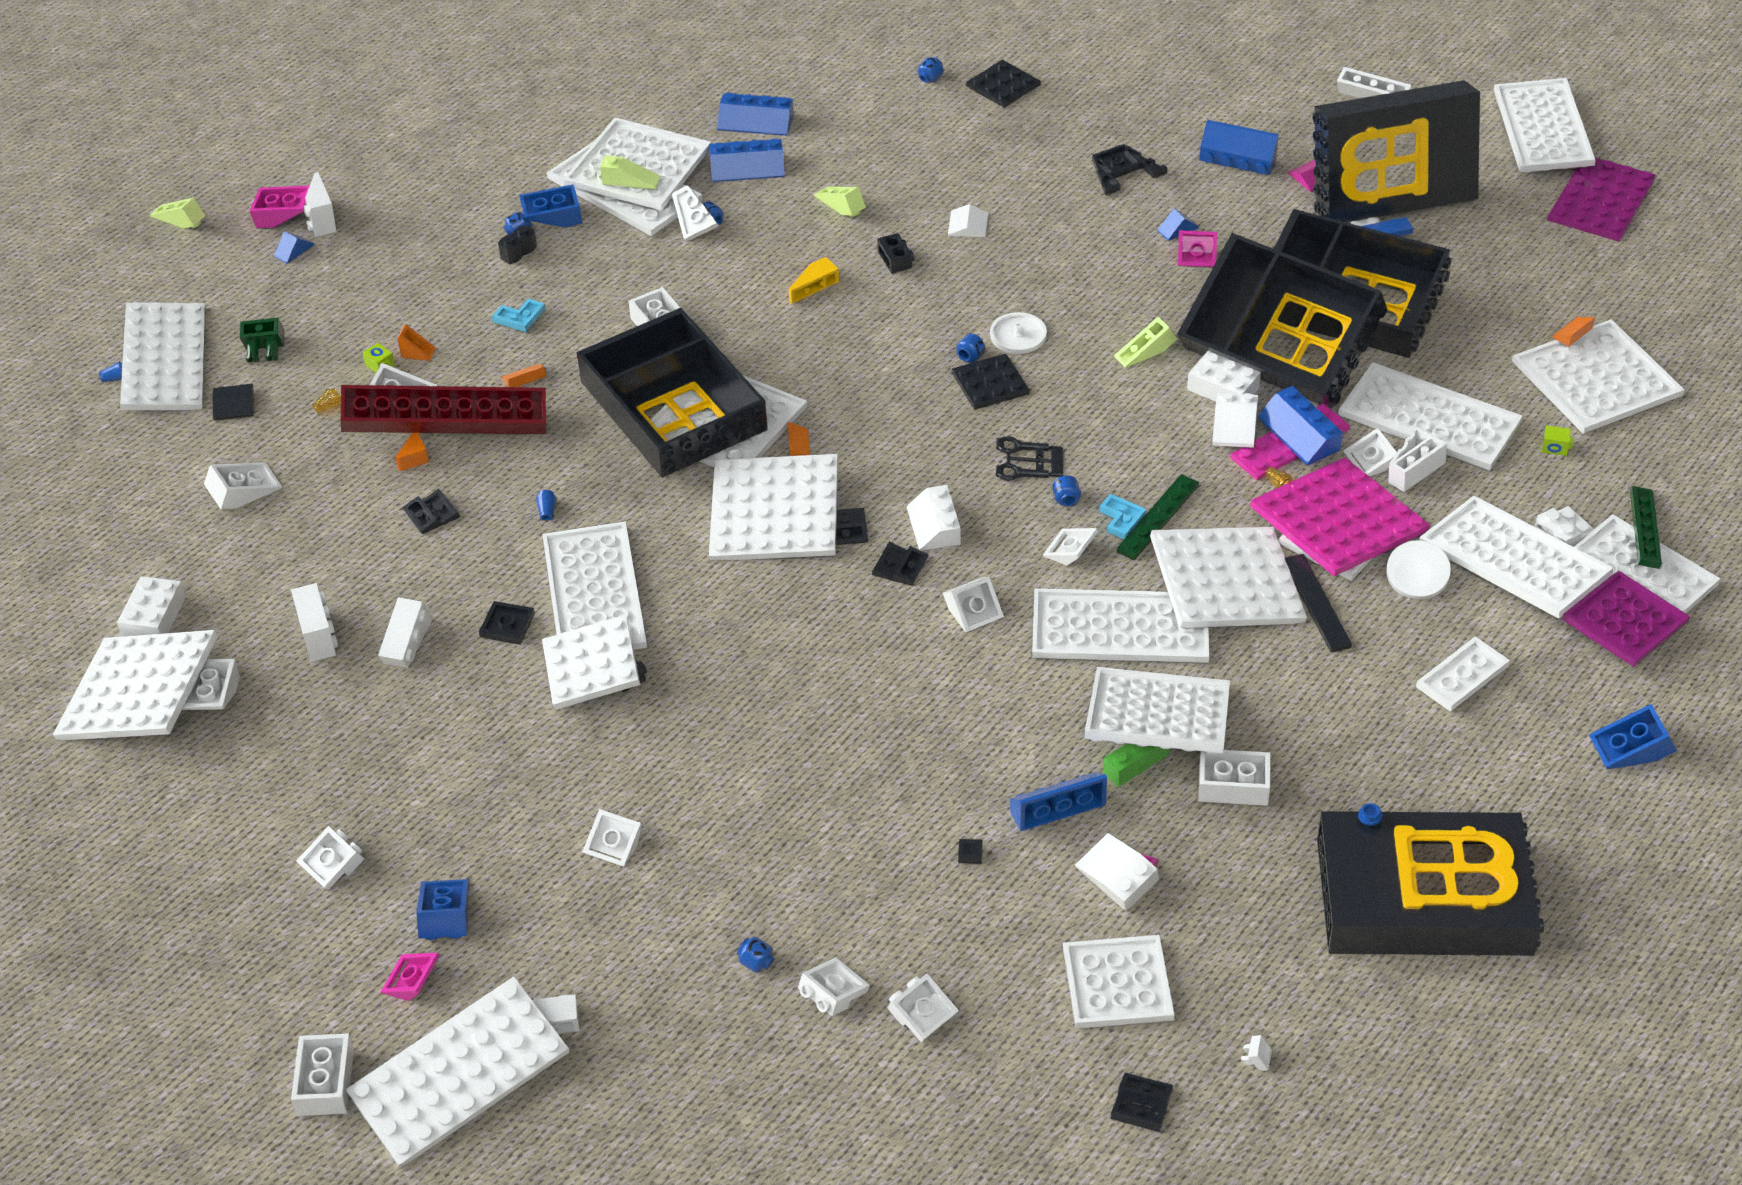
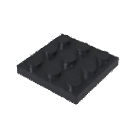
M1003 59L966 82V87L1003 108L1041 85V80Z
M1006 353L952 368L954 378L974 410L1029 395V388Z

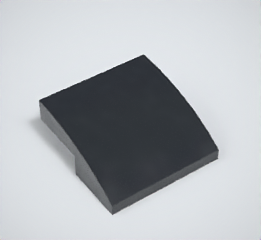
M253 383L213 388V420L254 416Z
M439 488L423 500L417 496L402 507L421 534L460 517Z
M864 507L837 510L836 545L868 542Z
M889 541L871 575L912 586L929 554L912 546H909L908 550Z
M1125 1072L1118 1088V1095L1112 1108L1110 1119L1160 1132L1173 1091V1085Z

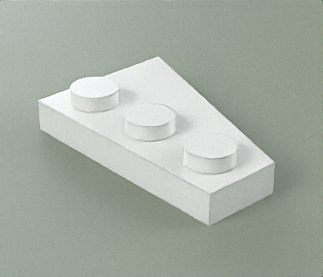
M689 186L672 193L683 237L686 241L719 227L718 223Z

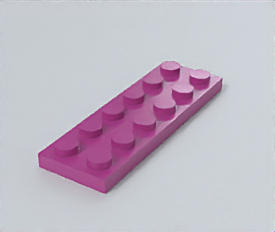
M1321 404L1316 407L1343 433L1350 430V425L1326 405ZM1272 432L1256 439L1254 447H1242L1230 454V458L1255 480H1259L1299 458Z

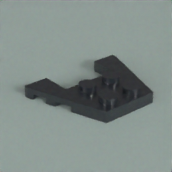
M1125 144L1092 155V161L1105 195L1120 190V184L1115 180L1119 176L1143 168L1152 178L1166 174L1167 166L1156 164L1152 158L1146 159L1142 157L1141 152Z

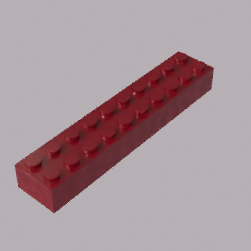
M341 385V432L545 434L546 388Z

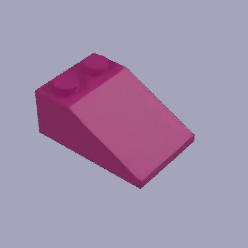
M310 185L259 188L250 208V214L256 228H274L303 212L306 205L305 198Z

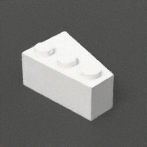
M1414 427L1411 436L1406 438L1402 449L1398 450L1389 463L1388 483L1403 492L1407 491L1446 463L1447 443Z
M398 597L378 654L383 664L408 668L410 662H413L415 653L433 620L423 602Z

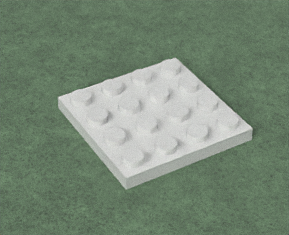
M626 614L542 639L552 703L555 710L640 685Z
M1159 935L1063 943L1076 1029L1174 1021V1010Z

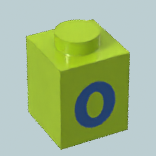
M379 343L362 352L365 365L375 373H377L381 363L395 367L393 353Z
M1546 425L1542 453L1567 456L1568 449L1572 450L1574 437H1570L1571 429Z

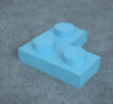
M527 299L519 310L501 305L493 314L492 320L494 323L527 332L544 312L545 303Z
M1109 494L1099 509V512L1114 518L1107 526V533L1121 539H1125L1146 515L1145 508L1112 494Z

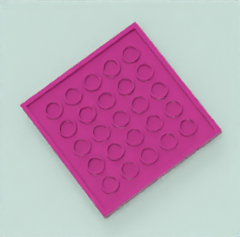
M1346 457L1254 498L1250 503L1252 509L1334 577L1426 533L1430 528L1428 522Z

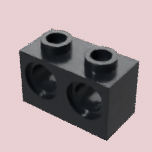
M899 233L877 238L878 253L891 274L912 268L914 254L912 250L909 251L905 239H902Z

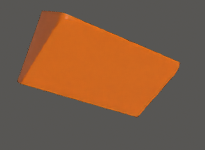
M1577 317L1555 333L1553 338L1569 347L1593 329L1595 318Z
M536 364L502 376L508 387H518L544 378L546 373L544 366Z
M787 422L790 456L810 455L808 428Z

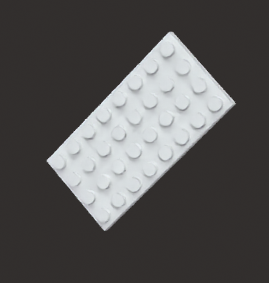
M1567 78L1494 85V93L1519 172L1529 173L1532 171L1595 166V157Z
M595 141L548 171L547 178L560 186H566L563 179ZM682 184L679 190L686 187V185ZM575 188L576 195L650 236H653L678 218L673 197L661 211ZM693 190L699 200L702 201V194Z
M126 302L120 399L121 410L202 409L205 303Z
M1373 362L1341 405L1338 412L1339 416L1375 429L1378 428L1380 431L1405 440L1411 436L1413 428L1417 427L1447 443L1446 455L1489 471L1521 424L1523 417L1522 415Z
M1476 496L1471 497L1420 537V541H1426L1439 547L1449 560L1557 618H1560L1566 611L1613 574V567Z
M626 521L543 534L557 635L626 614L633 649L647 648Z
M1034 588L1032 658L1209 663L1208 627L1180 628L1168 592Z
M512 977L345 1090L401 1168L569 1053V1048L518 981Z

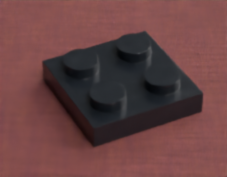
M493 601L479 630V636L481 638L521 645L535 615V610L531 607Z

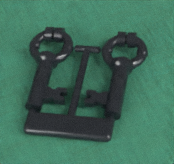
M1005 436L996 440V449L1007 453V463L996 466L997 477L1012 481L1020 477L1048 478L1049 476H1063V447L1049 446V443L1021 442V440L1011 436ZM1004 442H1013L1014 448H1004ZM1050 449L1051 459H1041L1044 458L1043 451ZM1020 450L1036 451V458L1010 456L1012 453ZM1010 460L1036 462V469H1021L1010 463ZM1044 463H1051L1050 473L1049 470L1043 469ZM1004 468L1013 469L1014 475H1004Z

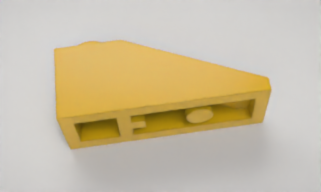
M826 257L811 263L789 288L790 303L793 304L838 283L839 269Z

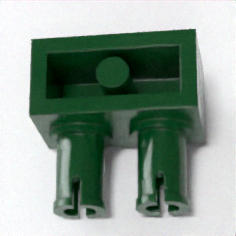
M279 318L240 321V340L247 350L246 361L251 363L254 359V362H259V349L266 348L265 359L267 361H272V357L274 361H277L278 347L284 346L285 330Z

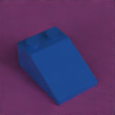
M574 184L519 195L524 217L527 221L560 227L583 224Z
M1652 704L1589 734L1607 770L1655 762L1677 751Z
M468 879L421 882L416 912L419 939L435 940L439 937L457 939L467 936Z

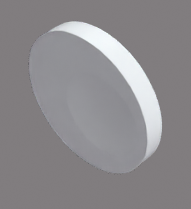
M1016 312L1005 314L996 319L990 328L992 343L998 349L1012 354L1033 352L1045 343L1047 337V329L1044 322L1028 313Z
M1409 541L1401 544L1391 553L1386 573L1391 587L1399 594L1413 599H1427L1438 595L1446 587L1450 577V563L1446 554L1436 545L1426 541Z

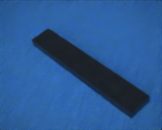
M1298 554L1285 557L1284 559L1294 584L1330 653L1351 648L1352 643L1305 555Z

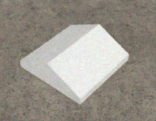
M970 204L952 210L948 236L986 237L988 212Z
M1378 428L1344 450L1350 461L1362 470L1350 454L1353 453L1365 469L1364 473L1368 476L1387 471L1389 463L1397 453Z
M1097 528L1062 529L1043 556L1064 565H1069L1080 557L1098 530ZM1065 534H1066L1067 537H1066V538L1064 539V541L1061 543V545H1060L1059 548L1056 550V552H1053V550L1056 548V546L1059 544V542L1062 540V538H1063V537L1065 536Z
M599 809L583 853L624 867L638 845L642 824ZM590 849H594V850H597V851H600V852H603V853H606V854H609V855H612V856L621 858L622 860H618V859H615V858H612V857H609V856L600 854V853L595 852V851H592V850H590Z

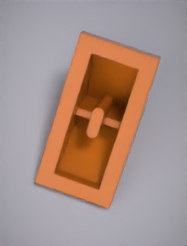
M407 324L403 326L397 338L402 358L430 361L436 349L435 346Z
M412 433L396 455L395 459L398 470L403 471L429 462L427 450L419 433Z

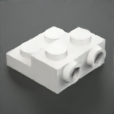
M1569 506L1559 511L1552 508L1538 515L1535 522L1536 528L1572 547L1594 530Z
M328 826L301 855L297 862L325 889L329 890L344 873L349 876L364 858L360 855L363 851L354 842L350 845L346 842L349 839L346 834L340 829L335 832Z
M835 957L802 973L798 988L804 998H811L821 1012H827L834 1016L848 1009L851 1000L866 994L870 985Z
M927 973L921 978L918 976L914 977L907 984L908 989L903 993L900 990L894 993L889 998L891 1003L887 1007L902 1026L907 1025L920 1042H923L959 1011Z

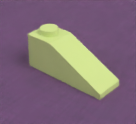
M604 156L600 166L602 185L656 190L660 181V175L623 157Z
M827 186L814 194L816 198L841 215L854 217L859 215L862 209L866 208L859 187Z
M194 198L163 204L150 214V217L181 228L191 227L192 229L199 226L201 220L206 216Z
M1157 317L1115 354L1114 357L1126 368L1164 352L1178 339L1171 329Z

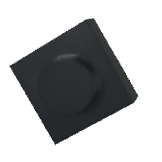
M959 839L958 863L982 864L983 840Z

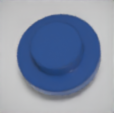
M1367 803L1359 810L1358 818L1363 824L1373 826L1381 822L1382 812L1376 804Z

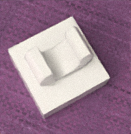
M1261 1035L1252 1036L1251 1044L1243 1046V1049L1249 1055L1242 1056L1241 1060L1246 1065L1251 1066L1254 1064L1258 1070L1267 1071L1269 1069L1272 1049Z

